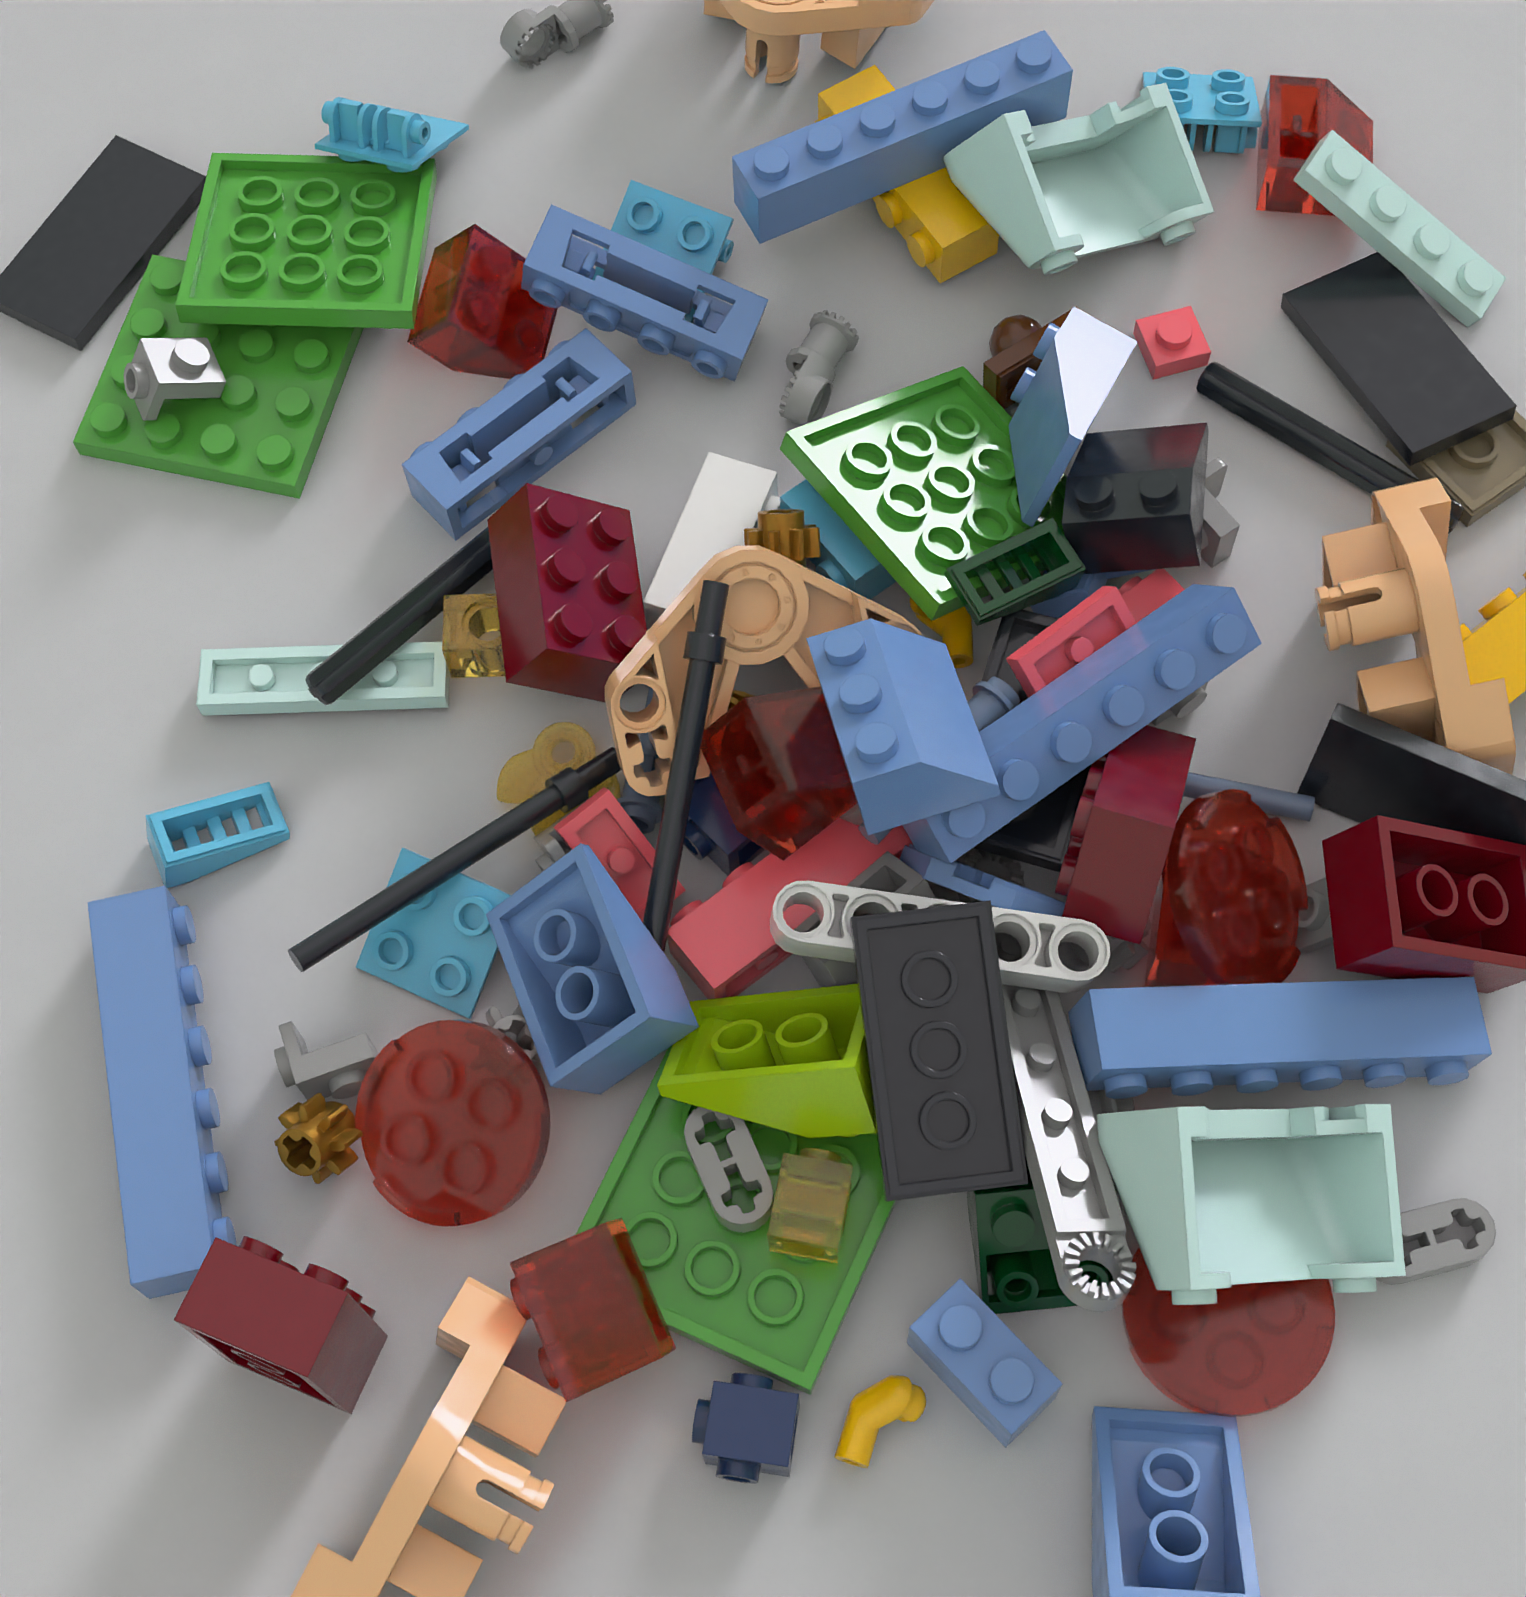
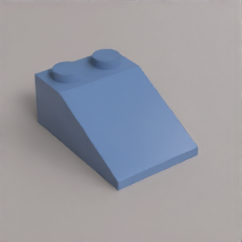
M1076 307L1072 308L1061 328L1050 322L1033 353L1035 357L1042 360L1037 372L1027 367L1010 397L1011 400L1019 403L1008 427L1022 522L1031 527L1037 521L1137 344L1136 340Z
M580 843L486 914L550 1087L601 1095L699 1027L674 966L589 845Z
M1094 1406L1092 1413L1093 1597H1261L1236 1416Z

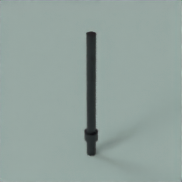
M703 580L695 631L687 632L683 658L689 660L643 919V924L663 952H665L715 665H722L727 640V638L721 637L729 585L709 580Z
M610 747L575 770L571 767H566L545 781L546 788L288 949L289 956L295 966L301 972L306 971L558 810L567 813L588 800V791L622 770L617 760L615 748Z

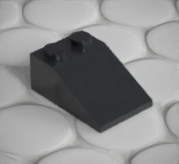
M1207 423L1086 434L1067 476L1062 516L1064 535L1085 566L1084 574L1200 566L1209 433Z

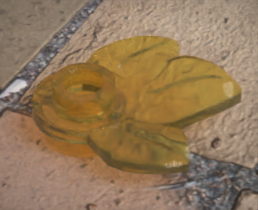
M558 722L546 727L537 736L533 749L514 755L506 762L498 778L497 800L508 804H521L545 789V781L566 767H571L575 770L596 757V747L590 734L581 726L571 722ZM561 742H569L575 747L574 757L567 763H558L553 759V750ZM616 774L588 791L590 798L605 787L610 790L616 799L621 798L620 784ZM558 810L531 827V830L537 836L569 812L564 813Z

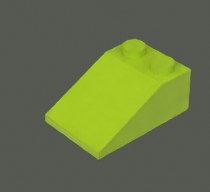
M858 984L689 1002L699 1027L673 1044L657 1084L661 1096L807 1138L853 1137L860 1134L876 1133Z

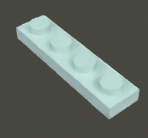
M1333 130L1318 142L1293 179L1467 328L1483 317L1506 279L1504 275Z
M447 641L404 643L335 702L324 705L311 695L305 679L312 670L343 645L201 649L196 705L202 716L449 708L451 652Z

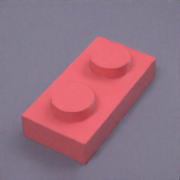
M1102 586L1008 656L1006 660L1029 698L1136 624V621L1117 587Z
M603 787L553 828L570 850L580 843L590 846L643 922L656 850L610 790ZM678 879L674 900L686 891Z

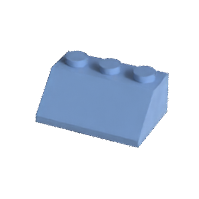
M871 618L806 638L868 836L1001 795L997 779L946 644Z

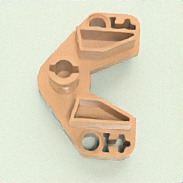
M704 0V14L732 19L745 27L746 54L744 66L746 72L752 78H755L759 73L760 57L767 56L765 83H781L790 80L797 72L801 35L822 33L820 49L856 69L886 27L916 23L923 17L934 0Z
M1436 477L1373 491L1371 496V525L1322 536V586L1315 588V599L1320 626H1326L1327 634H1324L1328 651L1338 650L1341 645L1350 644L1351 646L1412 633L1416 648L1415 659L1357 671L1356 693L1359 711L1512 775L1516 758V744L1505 679L1501 678L1470 685L1457 607L1446 564L1451 499Z
M759 545L734 546L715 554L698 571L652 627L646 631V634L612 672L606 682L605 702L617 760L628 785L637 793L645 796H661L666 794L689 660L683 658L687 632L695 631L703 580L728 584L729 591L721 637L727 638L722 665H715L695 780L709 777L740 665L765 664L783 656L829 715L806 638L870 618L922 636L921 632L898 613L781 554ZM635 684H644L653 689V697L645 709L639 712H628L620 707L621 696L628 687ZM637 733H648L649 740L659 757L655 760L656 770L644 772L640 763L644 761V754Z
M470 1276L467 1278L438 1326L435 1344L461 1358L462 1361L401 1468L353 1561H350L318 1543L291 1597H379L387 1581L416 1597H464L483 1559L420 1526L418 1522L427 1505L492 1541H495L496 1538L509 1545L508 1550L516 1554L520 1552L534 1526L481 1498L476 1492V1486L479 1483H487L539 1512L544 1508L554 1483L545 1478L541 1481L531 1476L529 1469L465 1434L470 1425L474 1424L536 1458L568 1401L504 1365L532 1312L531 1309Z

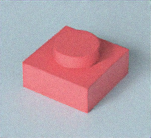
M1191 306L1136 320L1133 334L1153 380L1208 365L1211 350Z

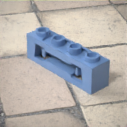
M552 204L523 264L521 289L528 291L529 295L538 303L550 308H560L563 306L583 315L587 323L599 330L606 332L618 330L636 338L638 343L646 350L658 355L673 354L691 362L692 367L699 373L714 379L725 377L735 382L768 302V299ZM594 244H597V245H599V246H601V247H603V248H606V249H608V251H607V250H604V249H602V248H600V247H598V246H596V245H594ZM594 265L604 269L603 277L596 275L595 280H592L596 272L593 268ZM699 290H702V291H704V292H706V293H708V294H711L712 296H709V295H707V294H705V293H702V292H700ZM692 308L696 309L693 316V324L684 320L685 314H690Z
M587 328L572 339L558 343L548 356L526 373L517 374L512 377L495 396L480 407H474L466 411L453 427L434 441L425 442L415 449L410 458L402 463L412 497L455 541L499 509L526 483L532 484L636 405L632 371ZM595 405L600 408L574 429L572 428L571 423ZM495 481L496 487L467 508V501Z

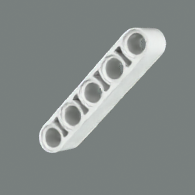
M809 880L795 881L784 886L776 896L770 917V933L777 945L784 951L795 955L855 963L850 927L851 917L868 913L874 915L965 903ZM794 904L808 905L817 912L820 918V925L810 932L795 931L786 924L783 912ZM992 907L995 933L1012 935L1018 940L1022 951L1021 959L1015 962H1006L998 958L1002 984L1073 993L1088 987L1106 968L1111 955L1110 944L1105 933L1094 923L1082 919ZM1072 942L1081 946L1088 956V970L1076 972L1064 966L1058 956L1059 944Z

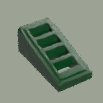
M1051 518L947 568L944 575L976 626L1052 599L1077 587L1086 568L1055 520ZM1037 555L1048 573L1041 575L1030 557ZM1018 562L1030 582L1023 584L1011 564ZM998 569L1011 591L1004 594L990 571ZM978 576L993 600L984 604L969 579Z

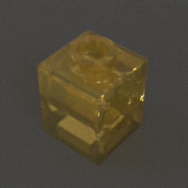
M496 593L444 595L442 652L451 678L505 677L501 635L488 641L479 639L487 632L500 631Z
M804 1148L800 1150V1155L783 1153L767 1234L769 1251L838 1264L852 1188L853 1165L841 1163L839 1155L822 1149Z

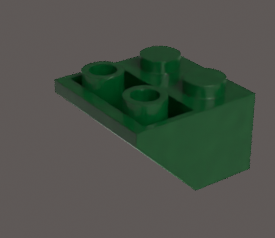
M1026 1156L1028 1184L967 1191L968 1215L979 1297L995 1314L1078 1306L1063 1293L1059 1286ZM1092 1260L1080 1261L1078 1268L1083 1270L1081 1276L1084 1277L1087 1274L1090 1277L1088 1282L1092 1283L1093 1280L1098 1281L1097 1286H1100L1102 1282L1108 1286L1110 1282L1114 1281L1110 1271L1101 1263Z

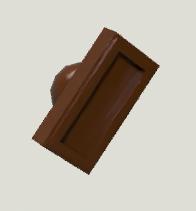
M1071 310L1051 321V323L1061 328ZM1015 315L1004 318L994 327L989 341L992 358L983 363V387L1004 410L1016 403L1010 397L1026 368L1029 367L1037 372L1042 360L1035 357L1033 353L1050 323L1042 327L1039 322L1028 316Z

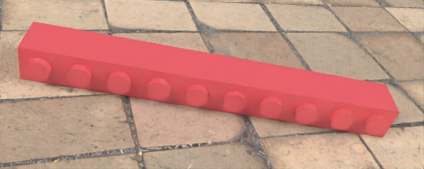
M1163 568L1156 569L1143 580L1139 576H1135L1124 583L1118 590L1137 623L1185 589ZM825 807L824 814L806 828L803 825H797L785 832L775 843L773 852L754 865L752 862H747L732 871L722 884L723 889L704 903L701 900H695L684 906L670 923L671 927L667 935L670 954L707 999L738 996L793 954L784 951L777 945L770 933V917L777 894L784 886L795 881L806 880L847 886L887 851L900 859L904 846L913 845L904 827L901 825L893 828L878 845H875L861 834L858 829L859 825L836 817L828 812ZM794 904L783 912V918L786 924L794 930L816 911L805 904Z

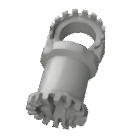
M567 0L558 7L550 5L538 14L531 9H523L515 13L503 27L500 35V44L521 66L526 69L527 67L533 68V63L536 66L540 65L542 60L545 61L549 55L558 49L566 53L572 52L579 46L581 38L597 27L603 28L614 22V14L610 11L612 9L610 4H603L607 0ZM526 35L530 37L527 41L524 39Z
M824 310L823 313H815L809 324L811 331L801 346L791 349L785 361L787 368L795 377H791L789 383L794 384L792 388L786 386L784 390L789 392L788 397L782 395L781 400L786 402V405L781 403L779 406L782 409L779 411L781 417L803 426L819 420L823 416L831 397L832 383L836 376L834 369L844 353L853 351L859 340V336L856 335L857 330L849 328L851 326L849 322L844 324L845 318L843 316L836 319V313L831 312L829 315L828 310Z

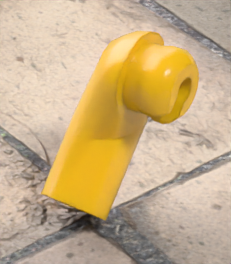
M910 597V608L916 617L942 637V643L947 646L954 668L970 666L973 663L972 618L966 608H959L931 621Z
M889 1375L856 1394L849 1405L834 1458L853 1466L868 1468L879 1428L897 1419L902 1422H915L921 1417L926 1407V1395L923 1389L912 1384L906 1376Z

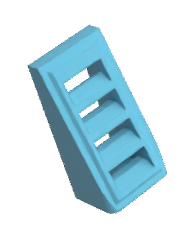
M270 782L145 815L148 843L163 884L167 889L198 879L290 839L289 829ZM256 807L263 827L252 830L245 811ZM231 818L237 834L227 837L221 821ZM207 828L211 842L201 844L197 831ZM182 838L186 849L175 851L172 842Z

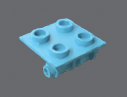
M1163 67L1158 69L1157 72H1143V88L1162 83L1167 84L1183 129L1184 124H1188L1186 137L1192 151L1194 149L1197 124L1204 125L1203 152H1210L1214 125H1217L1214 152L1243 154L1245 148L1255 149L1257 127L1262 126V119L1253 77H1246L1243 73L1230 69L1217 70L1212 75L1190 74L1187 70L1178 67Z
M336 97L333 101H326L322 107V120L329 125V134L315 143V149L338 154V157L344 161L358 162L367 160L385 164L389 170L394 172H411L418 169L423 162L437 152L446 149L451 142L468 131L469 124L370 103L363 105V102Z
M633 180L629 183L611 228L613 232L711 275L717 261L726 263L729 260L734 246L733 241L727 239L734 221L733 218ZM596 266V272L592 280H595L596 275L603 277L604 269ZM692 308L690 314L686 313L684 320L693 323L696 309Z
M402 848L387 887L431 859ZM459 873L370 929L356 968L471 1019L499 949L486 914L511 895L463 873Z

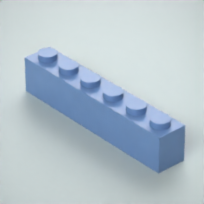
M1045 30L732 156L734 203L759 244L945 168L943 157L949 151L1003 114L1025 110L1031 127L1057 122L1066 118L1073 69Z
M1192 584L981 730L979 734L997 779L1001 795L902 825L916 850L951 864L1261 645L1262 642L1235 588Z
M166 886L87 902L130 1285L149 1299L189 1290L215 1237L237 1246L231 1219L228 1216L222 1218L219 1193L228 1191V1174L223 1155L220 1151L214 1152L211 1129L220 1126V1113L215 1093L212 1088H205L203 1066L211 1064L212 1053L207 1031L203 1025L197 1026L195 1004H200L204 1001L201 977L196 965H189L187 944H192L196 941L195 926L189 907L187 905L180 906Z
M1474 977L1089 989L1068 1012L1072 1040L1086 1090H1105L1106 1097L1112 1099L1131 1098L1146 1093L1148 1088L1171 1087L1173 1095L1192 1096L1208 1092L1216 1085H1236L1237 1091L1240 1093L1264 1092L1277 1087L1279 1083L1300 1082L1303 1090L1317 1091L1336 1087L1343 1080L1364 1079L1365 1086L1368 1088H1383L1400 1084L1411 1077H1427V1082L1430 1085H1448L1467 1079L1469 1077L1468 1070L1492 1055Z

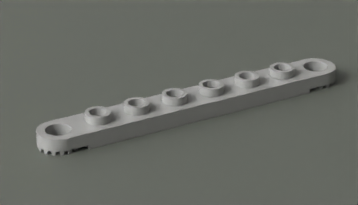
M975 849L974 852H967L962 860V863L985 873L1026 887L1023 879L1024 871H1020L1021 864L1020 862L1014 863V859ZM957 892L960 902H982ZM995 933L998 958L1006 962L1020 960L1022 951L1018 940L1007 933ZM1002 984L1024 1153L1056 1277L1063 1293L1076 1305L1095 1312L1110 1311L1121 1305L1128 1295L1136 1278V1262H1132L1133 1256L1125 1238L1126 1226L1110 1170L1099 1145L1096 1121L1059 992ZM1092 1260L1101 1263L1110 1271L1114 1281L1110 1282L1108 1286L1104 1282L1097 1286L1098 1281L1093 1280L1092 1283L1088 1282L1090 1277L1087 1274L1084 1277L1081 1276L1083 1270L1078 1268L1080 1261Z

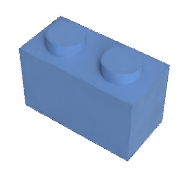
M961 1278L909 1327L907 1344L1005 1448L1056 1398L1063 1385Z

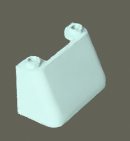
M1166 83L1145 87L1139 91L1140 97L1121 109L1116 101L1109 102L1087 116L1032 127L1025 110L1003 114L943 157L952 183L1029 269L1042 268L1045 276L1073 266L1078 262L1077 258L1161 238L1164 246L1186 239L1196 233L1194 223L1212 214L1214 209Z
M1359 1104L1336 1108L1317 1106L1291 1109L1208 1110L1206 1106L1097 1114L1098 1141L1108 1164L1111 1177L1156 1290H1171L1172 1305L1217 1303L1216 1289L1230 1288L1234 1284L1332 1279L1333 1293H1360L1377 1291V1277L1406 1276L1391 1104Z

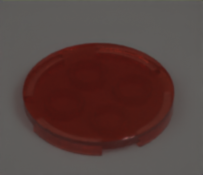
M1228 789L1199 796L1183 810L1178 818L1168 852V891L1174 920L1180 937L1198 968L1217 985L1282 983L1293 971L1301 955L1300 950L1295 946L1298 933L1299 911L1308 909L1304 872L1293 840L1278 816L1269 818L1251 800V794H1248L1247 791Z
M460 1019L438 1020L418 1026L400 1038L391 1040L380 1051L368 1068L358 1093L355 1128L361 1130L363 1134L361 1141L365 1158L375 1177L372 1183L379 1193L397 1210L408 1217L430 1225L448 1227L476 1223L492 1218L511 1207L525 1194L537 1177L543 1165L550 1138L551 1124L548 1097L540 1074L532 1060L506 1034L491 1026L475 1021Z
M1140 1248L1135 1252L1132 1262H1136V1278L1128 1295L1121 1304L1124 1329L1130 1345L1129 1350L1150 1382L1174 1402L1187 1409L1204 1414L1227 1417L1257 1415L1273 1411L1291 1401L1316 1377L1329 1353L1335 1328L1334 1298L1328 1279L1234 1284L1230 1288L1216 1289L1217 1303L1172 1305L1171 1290H1156Z

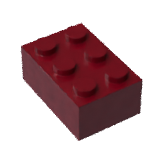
M526 483L487 520L506 683L605 702V685L609 676L647 631L630 510ZM633 686L628 687V688L623 692V694H624L625 692H627L629 689H631Z
M1146 725L1092 764L1083 795L1078 804L1070 833L1071 840L1055 889L1056 894L1067 896L1062 917L1082 919L1094 923L1105 935L1141 944L1175 830L1196 738Z
M1379 815L1322 840L1337 970L1393 979L1474 977L1477 992L1486 994L1526 980V845Z
M244 1236L238 1247L215 1237L174 1321L228 1362L352 1414L388 1337L373 1320L376 1311L361 1303L363 1297L360 1294L347 1288L349 1283L347 1279L328 1269L309 1263L305 1273L302 1274L296 1267L281 1260L284 1255L282 1252L261 1241Z

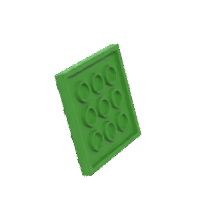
M212 153L175 304L179 322L414 329L437 181L435 158H429L414 171L394 172L389 170L385 164L367 160L349 162L340 159L338 156Z
M152 254L73 440L79 454L300 499L364 328L180 323L175 304L186 261ZM140 338H208L226 384L220 398L164 399L157 419L144 421L135 400L130 399L126 393L124 370L126 365L132 362Z
M964 366L789 430L785 433L780 446L783 454L931 621L964 607L944 575L947 568L1051 518L1055 520L1064 534L1062 516L1067 475L1063 473L1034 526L1031 527L1022 522L1008 427L1012 417ZM1037 555L1030 557L1039 572L1046 570ZM1018 562L1011 564L1021 581L1027 578ZM998 569L990 571L1001 589L1008 587ZM978 576L969 579L981 599L990 595Z
M670 1046L557 1271L559 1279L811 1395L897 1200L885 1201L877 1133L860 1134L853 1137L807 1138L744 1120L770 1178L774 1205L772 1214L766 1223L758 1229L744 1233L731 1231L723 1226L715 1216L688 1153L684 1135L685 1124L691 1112L698 1106L663 1097L660 1095L657 1087L672 1048ZM716 1121L708 1122L704 1125L705 1137L697 1142L699 1145L710 1142L714 1146L720 1162L731 1158L726 1135L734 1130L732 1127L721 1130L717 1126ZM738 1172L728 1175L732 1198L725 1202L724 1205L726 1207L738 1205L743 1214L753 1211V1198L761 1193L760 1190L747 1191Z

